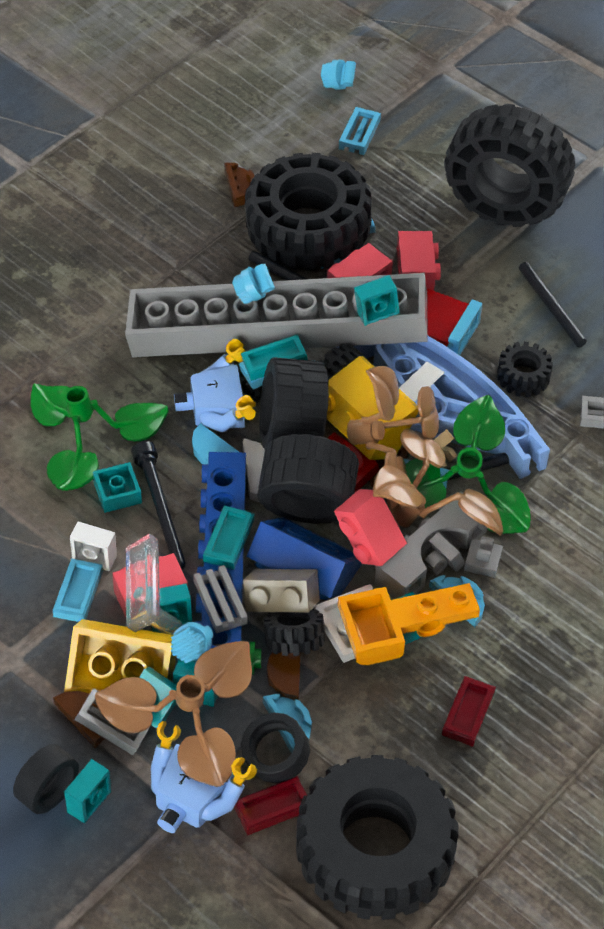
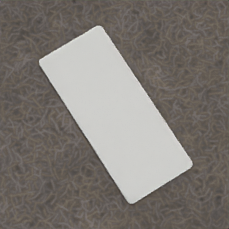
M426 362L399 389L415 402L418 398L419 390L425 386H432L444 374V371Z

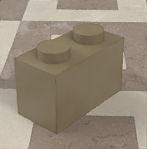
M254 569L243 580L246 612L309 613L320 601L318 569Z

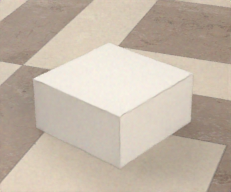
M77 522L70 535L72 559L102 564L103 570L110 571L117 557L115 532Z

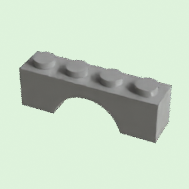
M458 500L439 508V511L431 518L426 517L413 534L404 536L407 544L384 565L375 566L374 584L379 588L386 587L388 594L393 599L412 591L416 595L425 587L427 568L422 558L429 551L433 550L429 540L437 532L454 547L467 550L470 547L471 540H478L487 532V527L463 512L458 505Z

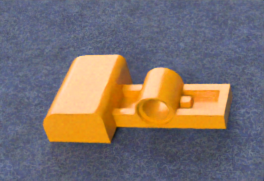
M470 583L390 600L386 587L340 596L338 597L337 604L356 662L360 665H371L402 657L405 648L403 636L405 633L416 631L421 637H430L440 633L446 624L477 618L480 613V608Z

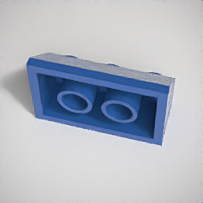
M284 517L260 522L246 556L256 561L254 565L260 569H318L320 599L324 600L340 596L362 565L355 557L353 551Z

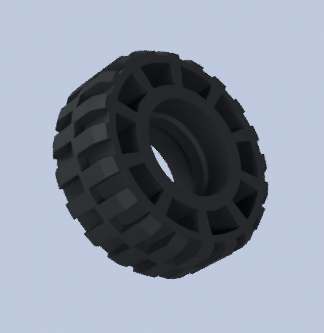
M494 104L486 106L484 110L482 108L478 109L461 122L446 151L444 168L447 172L446 178L449 187L452 186L453 194L464 203L465 208L470 212L474 211L480 218L486 221L491 220L498 225L505 226L507 224L513 225V227L537 224L542 219L545 220L555 214L556 209L562 205L575 174V157L571 153L572 147L568 139L564 138L562 130L557 125L554 126L549 121V118L543 114L539 115L533 112V109L515 107V104H504L503 106ZM493 158L511 161L521 167L526 174L510 172L498 165Z
M296 153L290 157L278 158L274 163H268L260 170V174L257 173L246 190L245 211L248 236L259 252L264 256L267 255L269 259L279 264H285L288 268L296 269L298 267L305 268V270H315L318 267H331L334 264V260L340 258L342 261L354 250L360 249L370 234L372 220L370 187L359 171H355L351 164L346 161L342 162L338 157L332 155L328 157L321 155V153ZM306 207L325 210L315 214L293 212L296 209Z
M371 755V758L364 759L358 756L347 759V763L344 765L335 764L328 768L324 778H316L309 786V794L303 797L299 807V817L297 818L296 854L298 862L302 864L301 872L306 882L309 884L314 883V892L323 901L328 899L332 901L334 908L343 913L351 911L357 913V918L370 920V916H381L382 920L395 919L398 913L403 912L404 915H409L417 911L421 902L424 904L430 903L437 896L438 889L445 886L449 879L451 867L454 864L459 835L458 822L454 819L456 810L452 800L444 798L445 789L437 780L432 781L428 777L429 773L421 767L416 766L414 768L408 765L406 760L396 757L394 760L383 758L384 755ZM380 817L399 825L407 834L410 843L395 854L372 856L355 849L346 840L343 832L350 824L359 819Z

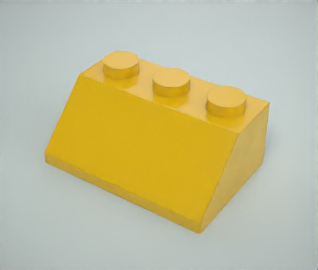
M358 356L328 380L327 420L347 439V425L350 420L362 419V417H370L379 413L374 388L366 373V370L375 366L364 356ZM399 389V400L394 405V417L387 421L382 418L377 421L386 423L416 418L418 406ZM412 424L386 428L384 438L379 440L377 444L395 449L396 453H398L402 446L400 435L404 429L411 428ZM366 444L355 445L369 460L385 459V452L367 449Z
M85 619L80 620L73 626L64 692L82 691L91 693L93 688L100 691L121 679L129 677L139 678L143 670L148 667L153 668L171 681L176 663V656H173V653H171V637L173 635Z

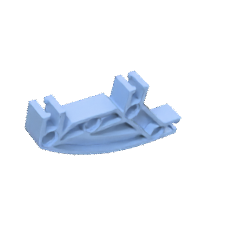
M428 336V342L354 346L366 358L374 356L373 365L375 367L387 366L391 368L396 374L398 388L426 362L444 371V374L430 386L435 396L439 415V430L434 438L446 429L454 437V422L460 412L476 399L490 395L503 417L506 430L501 444L485 452L496 455L506 453L509 458V465L519 479L530 475L529 465L531 459L537 464L536 468L538 471L546 469L550 449L520 409L485 374L445 345ZM421 423L412 424L410 429L422 433ZM455 438L451 441V443L460 445Z

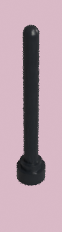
M150 441L139 442L131 449L134 463L144 471L169 554L174 553L181 569H184L186 566L185 558L155 468L158 458L155 444Z

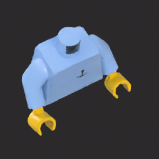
M238 339L229 341L226 345L228 355L223 354L211 366L190 377L191 392L174 393L176 412L193 410L195 425L198 426L201 423L205 427L219 432H225L230 428H245V419L252 420L255 417L256 411L253 407L256 406V403L250 396L242 395L238 366L234 365V361L243 362L241 353L246 352L241 341Z
M162 721L157 727V735L161 739V744L156 745L151 764V790L156 795V806L163 811L157 821L158 825L169 833H175L182 821L194 827H201L206 821H212L231 812L245 788L244 780H250L256 775V766L251 764L247 772L242 774L241 766L244 764L245 758L239 757L233 761L231 765L232 774L223 786L214 787L195 781L188 777L179 766L177 752L180 745L176 744L174 748L171 747L172 741H176L181 734L180 727L175 725L173 735L168 738L164 734L166 721Z

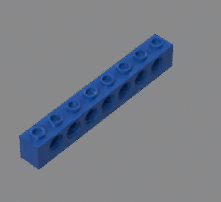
M209 452L208 464H202V483H207V489H201V508H206V514H200L199 533H205V540H199L198 559H203V554L224 505L245 511L246 452ZM244 547L235 569L226 568L241 603L243 598ZM204 562V566L197 567V573H200L202 576L209 569L215 572L218 571L219 566ZM221 579L217 580L233 617L237 618ZM210 583L205 584L218 616L222 617L220 618L221 622L226 621ZM196 593V613H202V621L195 622L202 626H209L212 629L213 638H211L210 649L216 647L214 644L241 641L242 626L220 633L215 632L200 595Z

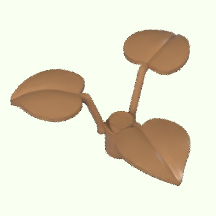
M387 366L373 367L366 370V373L374 388L379 413L370 417H362V419L350 420L347 425L348 440L352 445L366 444L367 449L385 452V465L396 467L407 475L404 459L401 456H397L396 450L377 443L384 438L386 428L421 423L424 438H434L439 430V415L435 396L429 386L422 387L417 398L419 417L386 423L377 421L381 418L387 421L394 417V405L399 400V388L396 374L391 368ZM387 499V506L389 510H392L398 503Z
M410 428L404 429L400 435L401 443L408 453L423 461L421 470L413 484H411L410 479L404 472L396 467L385 465L377 473L373 487V497L386 498L398 503L390 510L396 523L402 527H409L418 516L424 519L429 513L458 500V505L463 512L501 536L503 526L497 508L485 495L468 488L463 494L457 492L425 508L426 499L417 490V487L430 464L437 468L443 467L446 461L445 454L439 444L433 439L424 438L421 432Z
M229 642L203 653L196 661L194 675L182 677L177 683L176 690H170L169 695L157 705H154L157 699L154 687L142 678L129 677L121 679L95 693L98 709L102 716L120 731L139 733L147 730L152 725V712H159L172 700H176L179 708L193 713L197 735L186 737L179 746L177 759L181 770L195 781L214 787L223 786L232 774L231 765L236 757L235 746L232 738L222 728L214 727L203 733L199 708L204 702V693L209 692L211 689L221 698L237 697L247 690L252 677L249 642Z

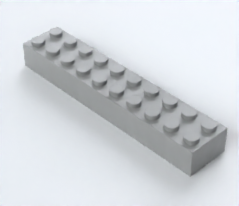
M425 273L390 275L397 287L400 313L364 326L357 312L354 287L387 275L273 281L274 290L267 292L264 298L248 304H244L237 296L233 284L130 289L125 336L132 357L226 352V345L233 339L241 341L244 344L243 349L249 351L297 334L304 348L338 347L340 344L357 346L428 342Z

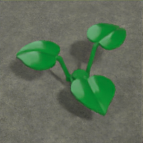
M34 383L31 391V409L37 422L45 426H57L67 416L72 418L74 423L76 452L72 450L61 451L52 456L47 464L49 480L58 490L62 491L78 489L88 484L93 479V471H97L99 468L98 458L95 453H82L80 423L88 421L93 410L98 412L114 429L120 428L122 438L134 442L144 441L154 436L159 431L169 411L168 406L164 404L134 403L120 408L115 413L116 421H114L98 405L97 400H90L88 391L83 386H44Z
M485 395L471 402L460 412L454 422L453 434L457 443L471 447L464 448L459 452L456 465L452 466L444 476L440 477V468L430 464L417 490L425 497L426 503L424 505L427 508L446 498L447 492L442 482L447 481L455 473L467 479L477 477L484 494L492 501L499 512L503 526L502 534L525 533L530 527L531 514L524 494L518 487L508 482L498 483L491 492L485 482L484 474L481 472L483 457L476 448L478 447L483 451L496 448L503 441L506 430L503 417L490 395ZM417 458L405 464L407 476L411 484H413L423 466V461Z

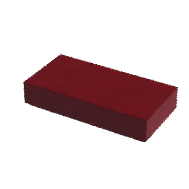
M464 676L443 726L442 736L474 747L494 697L496 687Z
M298 776L239 798L234 809L248 836L299 816L301 801L307 794Z

